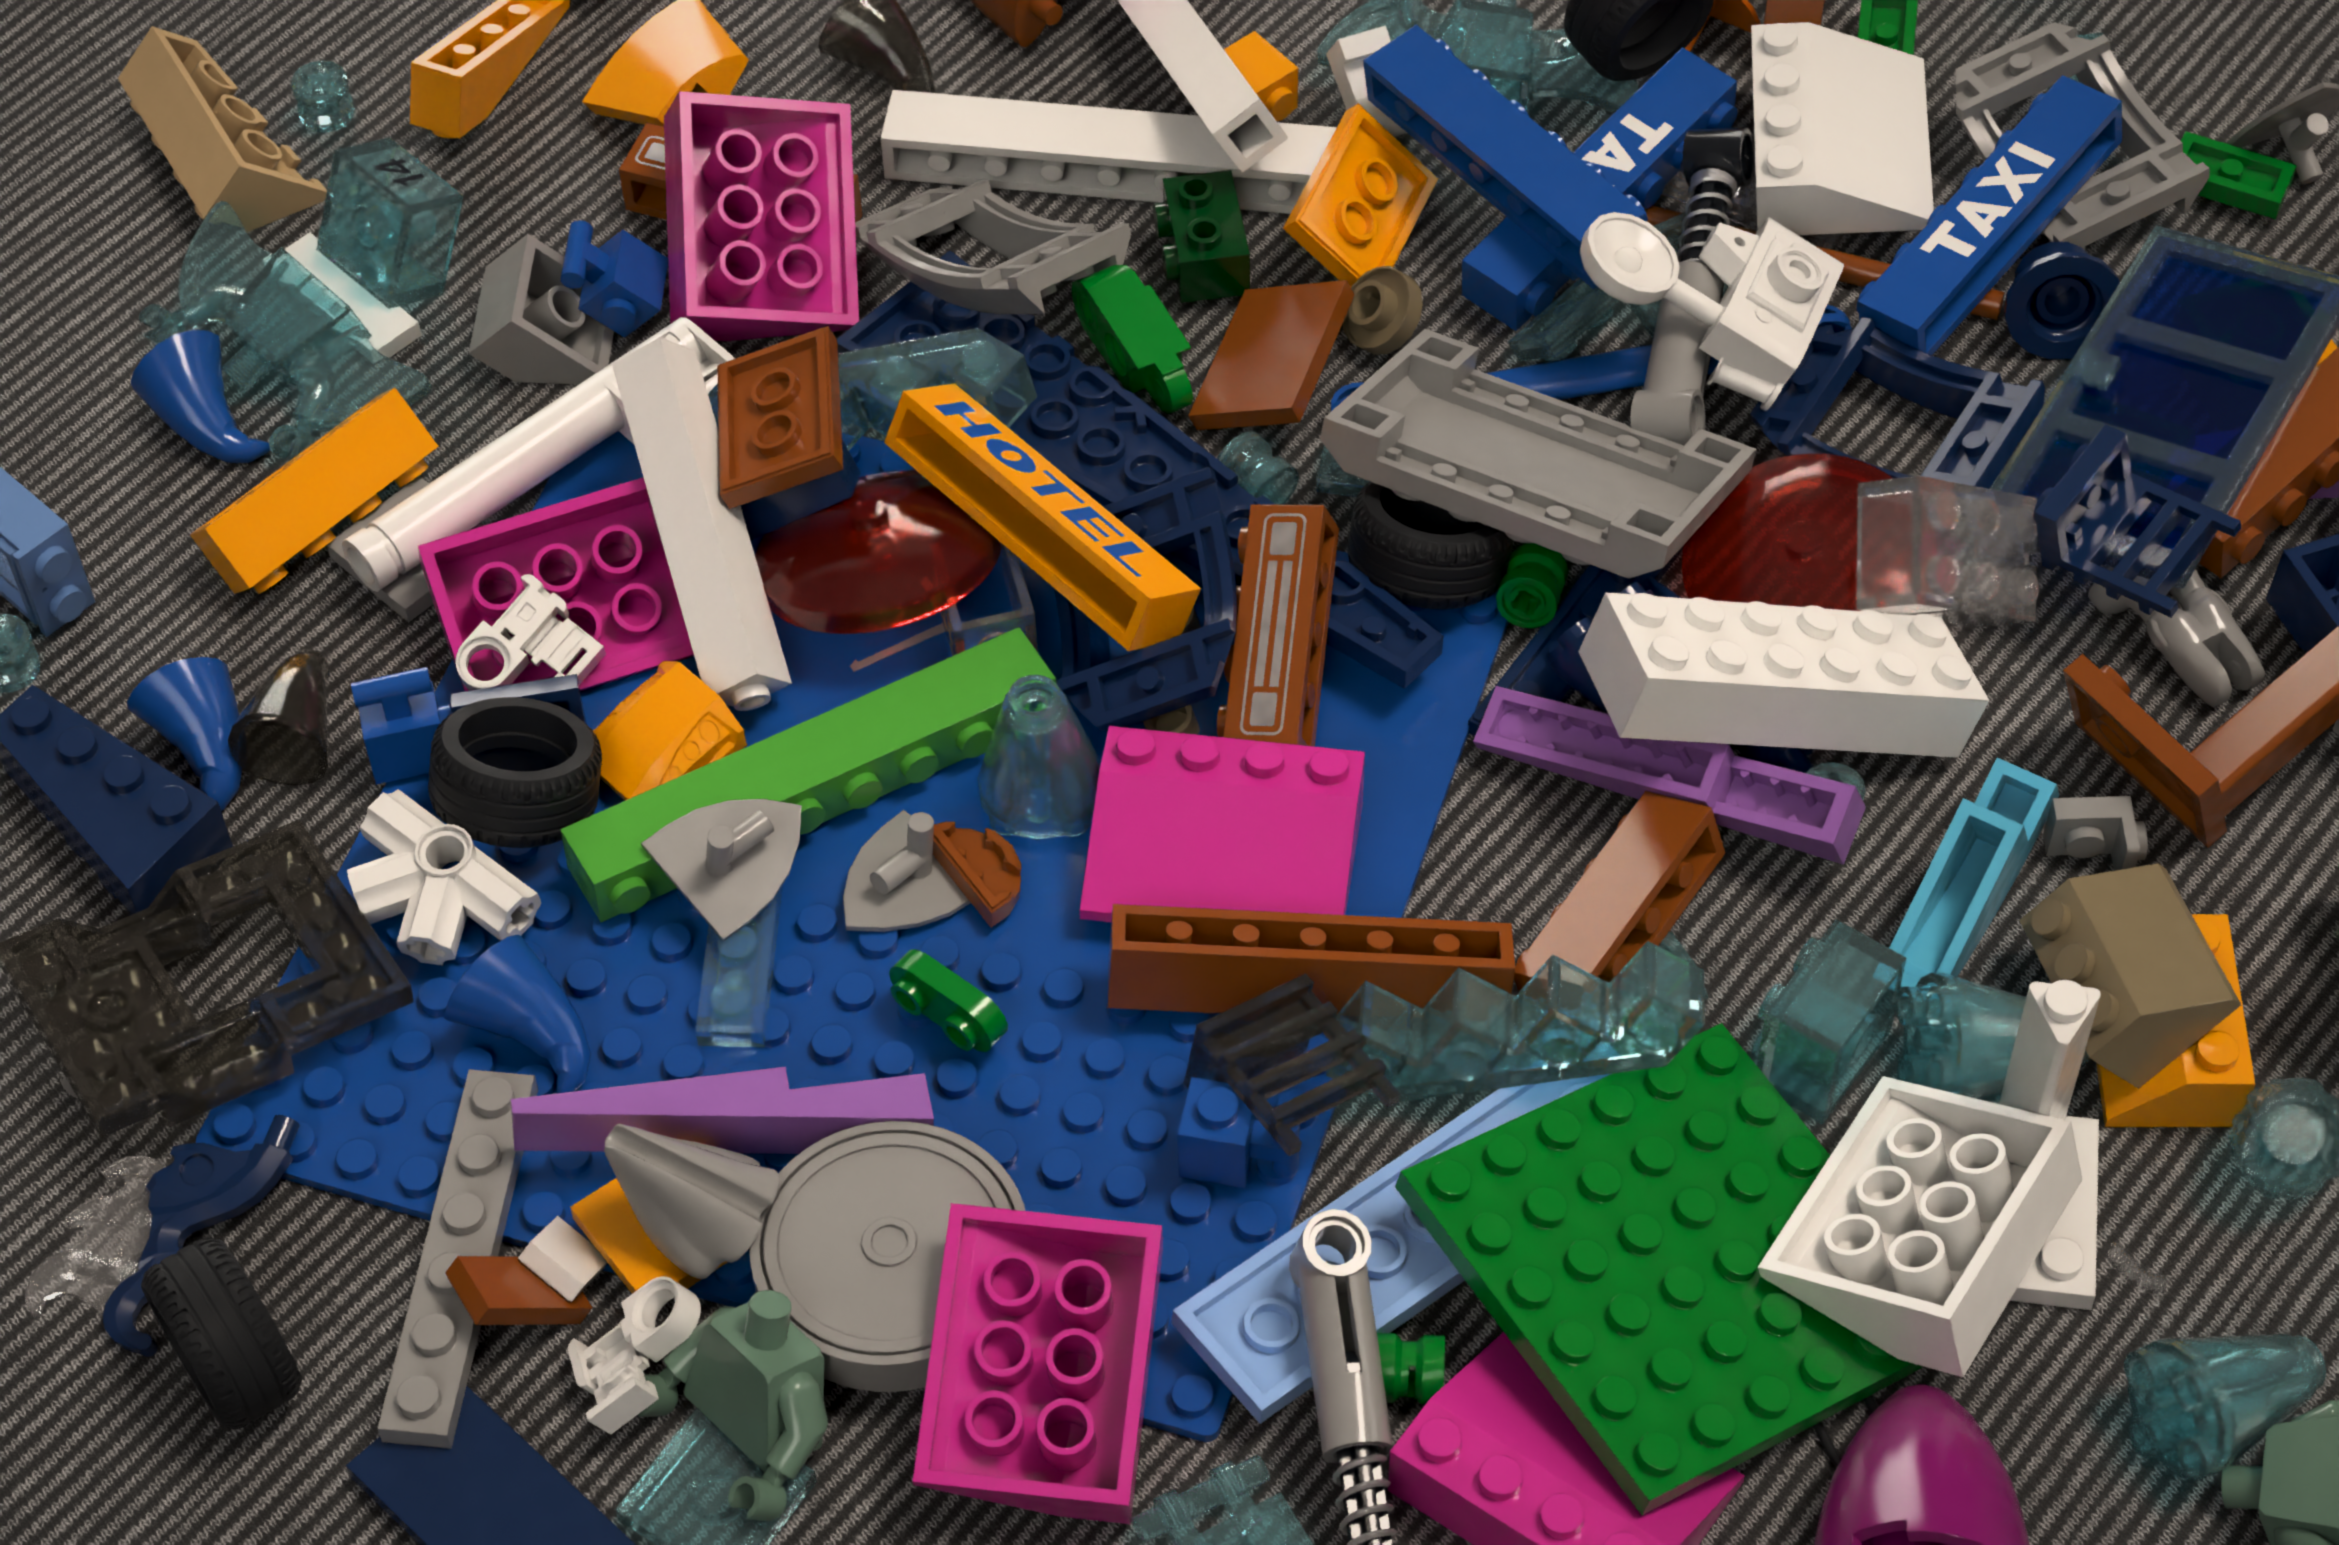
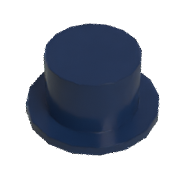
M2049 242L2034 248L2022 258L2015 270L2014 282L2006 294L2004 317L2012 338L2027 352L2046 359H2072L2095 350L2112 336L2123 316L2125 296L2117 274L2103 260L2089 255L2082 247L2069 242Z

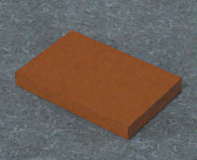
M1348 281L1245 289L1188 415L1196 430L1300 423L1355 296Z
M829 326L717 365L720 496L729 509L843 470L838 343Z

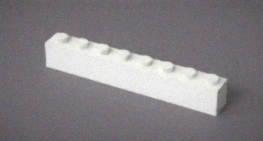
M892 90L881 134V148L885 179L970 186L978 181L989 180L990 188L1163 203V178L1232 170L1240 210L1291 214L1337 127L1278 122L1289 138L1245 172L1241 173L1198 115Z

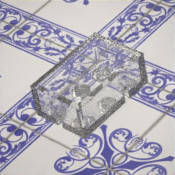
M1923 476L1858 483L1857 610H1874L1880 613L1906 615L1929 614L1934 617H1942L1944 623L1975 628L2036 622V600L2039 594V583L2037 579V566L2029 565V554H2037L2038 534L2036 522L2033 518L2037 498Z

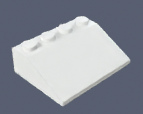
M1810 22L1751 25L1757 231L1768 217L1798 236L1923 230L1934 211L1924 58Z
M1882 1076L1759 1264L1760 1277L1899 1360L1964 1377L2083 1180L2071 1121Z

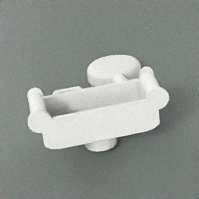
M1616 212L1599 216L1584 233L1580 247V256L1584 270L1593 283L1607 295L1624 303L1646 305L1665 298L1708 325L1709 327L1699 349L1717 359L1719 363L1709 377L1707 384L1711 385L1712 382H1715L1762 402L1760 408L1765 412L1774 403L1784 384L1802 361L1844 268L1843 263L1770 217L1767 218L1756 234L1719 222L1710 232L1699 255V258L1728 285L1720 304L1678 278L1680 265L1676 251L1660 231L1638 217Z

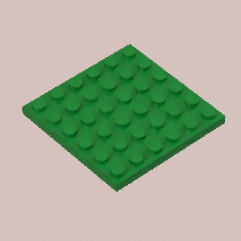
M1722 1023L1401 1171L1395 1188L1641 1515L1652 1511L1924 1367L1895 1358L1760 1277L1759 1264L1830 1155Z

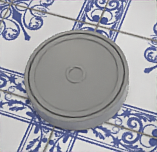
M886 1121L854 1126L836 1132L809 1146L794 1157L778 1173L779 1188L776 1198L761 1213L759 1221L763 1224L762 1230L749 1248L756 1293L763 1290H774L789 1298L792 1305L790 1321L815 1343L823 1354L824 1379L853 1389L873 1392H898L924 1388L926 1386L951 1203L1026 1211L1016 1185L1001 1164L976 1143L957 1133L937 1126L909 1121Z

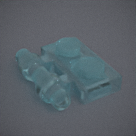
M1255 1455L1237 1465L1227 1461L1211 1469L1209 1479L1180 1494L1172 1489L1154 1498V1507L1131 1518L1134 1530L1143 1544L1167 1533L1174 1545H1313L1282 1493L1257 1505L1252 1500L1248 1491L1270 1480L1268 1469L1259 1455ZM1223 1504L1231 1518L1199 1534L1192 1519Z

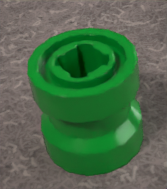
M1535 543L1518 546L1510 555L1508 571L1502 578L1499 586L1496 604L1501 615L1511 624L1522 628H1538L1546 625L1554 618L1560 601V594L1568 576V567L1564 557L1559 552Z
M1377 1333L1387 1403H1394L1399 1397H1414L1421 1405H1425L1444 1386L1445 1336L1423 1335L1415 1342L1402 1341L1393 1333Z

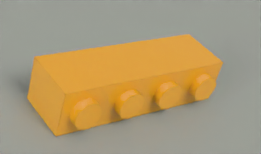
M396 388L390 389L377 395L191 533L190 536L234 594L252 587L260 594L289 573L283 564L299 551L302 552L305 558H308L334 540L336 536L330 528L343 518L348 516L354 523L378 507L383 501L377 493L392 481H395L398 487L401 488L422 474L429 467L423 458L439 446Z

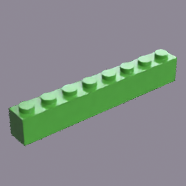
M1017 627L560 829L567 867L600 922H604L621 913L634 912L644 906L646 902L677 889L674 883L641 846L643 841L667 824L695 809L728 800L768 799L802 805L800 835L807 834L819 827L821 823L852 809L865 808L874 803L879 797L910 783L925 781L935 772L965 758L978 757L987 752L992 746L1023 732L1029 733L1038 730L1048 721L1057 717L1056 677L1021 628Z

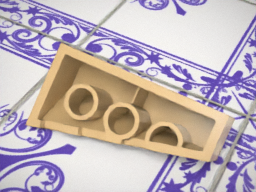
M153 26L150 28L119 75L118 80L131 100V107L145 122L152 134L151 139L153 143L164 153L173 168V176L186 189L195 204V212L201 219L215 227L227 225L250 232L321 203L326 199L329 192L318 179L304 180L298 173L296 168L300 164L301 159L288 145H281L279 148L265 135L263 130L268 122L256 108H252L246 102L233 96L238 87L198 41Z

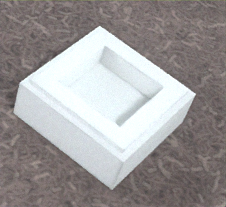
M559 1216L533 1238L518 1257L521 1263L571 1302L600 1274L607 1264L595 1246Z

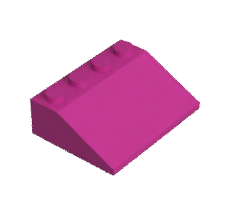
M679 91L664 115L670 324L680 317L687 318L715 341L801 335L829 326L832 332L849 330L859 322L850 104Z
M644 477L418 545L419 561L455 666L458 649L483 620L490 626H493L523 592L525 587L520 577L525 574L533 575L542 582L544 589L548 593H556L566 603L569 612L568 618L604 646L606 655L579 685L580 692L658 668V665L663 661L677 662L694 656ZM559 614L555 616L558 618V620L562 622L565 621V619ZM480 650L471 657L468 664V672L475 679L481 681L492 680L501 673L504 666V658L495 650ZM584 650L563 672L565 676L586 653ZM524 651L530 663L512 684L554 678L557 672L543 661L538 667L531 662L532 656ZM461 680L464 691H470L465 687Z
M1109 726L1098 775L1080 904V919L1111 922L1113 904L1346 915L1363 807L1365 752Z
M951 1203L913 1473V1485L1060 1517L1131 1524L1163 1255L1162 1225Z
M1503 1332L1428 1400L1392 1447L1389 1454L1388 1481L1391 1484L1388 1486V1491L1473 1545H1699L1744 1482L1745 1475L1731 1468L1652 1511L1641 1515Z

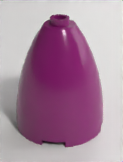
M1924 1384L1907 1386L1893 1393L1870 1414L1855 1434L1832 1477L1821 1509L1814 1545H2030L2024 1516L2012 1481L1992 1442L1973 1416L1951 1395L1940 1388Z

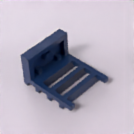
M2106 424L2090 444L2085 443L2078 448L2071 460L2069 470L2054 488L2049 487L2041 494L2033 513L2042 566L2050 570H2054L2056 566L2064 568L2073 573L2074 581L2086 585L2090 580L2105 587L2106 595L2118 600L2122 595L2138 602L2139 610L2148 615H2151L2155 610L2170 618L2178 610V601L2167 597V593L2215 532L2219 530L2235 537L2241 530L2240 520L2131 472L2127 433ZM2153 501L2162 505V509L2115 568L2110 571L2101 567L2102 563L2149 504ZM2184 516L2196 520L2145 586L2133 581Z

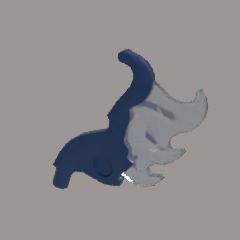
M275 1115L263 1144H255L252 1150L234 1152L206 1143H187L172 1147L170 1154L174 1161L169 1166H165L156 1159L143 1155L128 1156L113 1162L101 1173L109 1183L125 1179L124 1186L111 1195L93 1198L79 1205L64 1219L69 1229L87 1224V1231L83 1238L69 1249L51 1255L34 1270L25 1289V1300L34 1319L40 1318L46 1302L59 1296L79 1298L103 1316L105 1330L117 1345L145 1357L153 1356L158 1349L157 1343L150 1335L136 1329V1318L142 1307L148 1302L141 1288L144 1273L151 1266L160 1264L163 1259L181 1250L185 1239L193 1232L239 1216L258 1204L274 1188L293 1161L289 1150L300 1124L290 1117Z

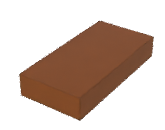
M457 1256L445 1272L475 1325L581 1324L592 1309L583 1291L572 1302L566 1300L521 1263V1260L518 1259L519 1256Z

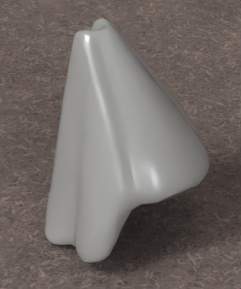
M624 1124L615 1125L605 1138L604 1152L640 1225L653 1244L679 1269L694 1278L706 1279L721 1263L725 1261L731 1263L739 1260L754 1243L763 1227L759 1217L764 1209L774 1202L778 1192L779 1174L775 1169L762 1167L758 1161L741 1153L698 1142L676 1139Z

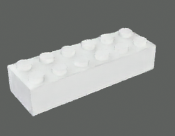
M1605 592L1578 651L1620 738L1959 758L1989 702V698L1942 617H1934L1929 614L1906 615L1880 613L1874 610L1824 609L1814 605L1797 607L1770 605L1759 601L1743 603L1716 601L1703 597L1688 599L1653 596L1647 593L1620 594Z

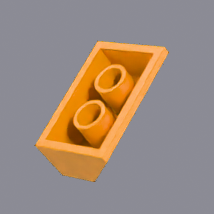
M2192 914L2238 997L2241 1006L2139 1089L2096 1062L2105 1127H2241L2255 1087V1078L2228 914Z

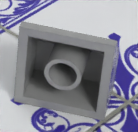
M527 234L485 268L469 354L516 383L580 384L608 366L614 331L578 309L582 287L576 289L568 288L560 280L564 256L530 234Z

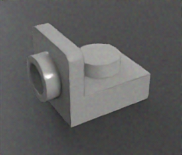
M2131 796L2052 799L2043 832L2046 856L2070 855L2074 858H2090L2098 854H2111L2114 871L2136 867L2137 860H2145L2148 848L2146 825L2144 821H2135Z

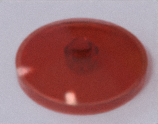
M1816 453L1797 454L1766 461L1752 467L1745 478L1684 544L1682 575L1688 599L1703 597L1716 601L1743 603L1759 601L1770 605L1797 607L1814 605L1824 609L1874 610L1880 613L1917 615L1921 612L1931 587L1933 552L1929 528L1919 505L1911 494L1890 475L1865 462L1845 456Z
M902 470L859 477L852 497L765 534L757 547L755 558L770 609L779 618L797 627L811 631L834 634H858L904 626L934 615L958 602L972 592L990 574L1000 556L1002 543L918 471Z

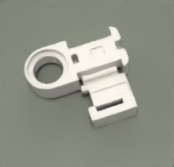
M525 574L520 577L525 589L495 624L490 626L483 620L462 643L456 655V668L465 687L468 690H477L512 684L530 663L524 651L532 656L531 662L538 667L543 661L557 672L555 677L565 676L563 672L584 650L586 653L567 674H577L580 685L603 659L606 652L603 645L568 618L569 612L565 601L556 593H548L544 589L542 582L533 575ZM559 614L565 619V621L562 622L558 620V618L555 616ZM484 649L495 650L504 658V666L501 673L496 678L488 681L475 679L468 672V664L471 657L476 652Z
M661 1276L654 1278L623 1300L621 1304L625 1318L591 1346L588 1347L575 1338L569 1343L568 1353L576 1384L593 1394L597 1402L596 1406L586 1412L587 1420L610 1435L659 1399L655 1384L646 1381L643 1373L650 1366L648 1359L657 1363L686 1341L698 1324L701 1313L698 1297L669 1277ZM675 1298L674 1307L668 1318L660 1326L655 1327L656 1318L662 1307L669 1300Z

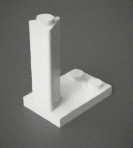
M2059 980L2053 983L2032 982L2029 985L1999 1104L2071 1121L2083 1180L2010 1301L2091 1310L2096 1297L2099 1119L2066 1115L2101 993L2096 988L2082 987L2070 980Z

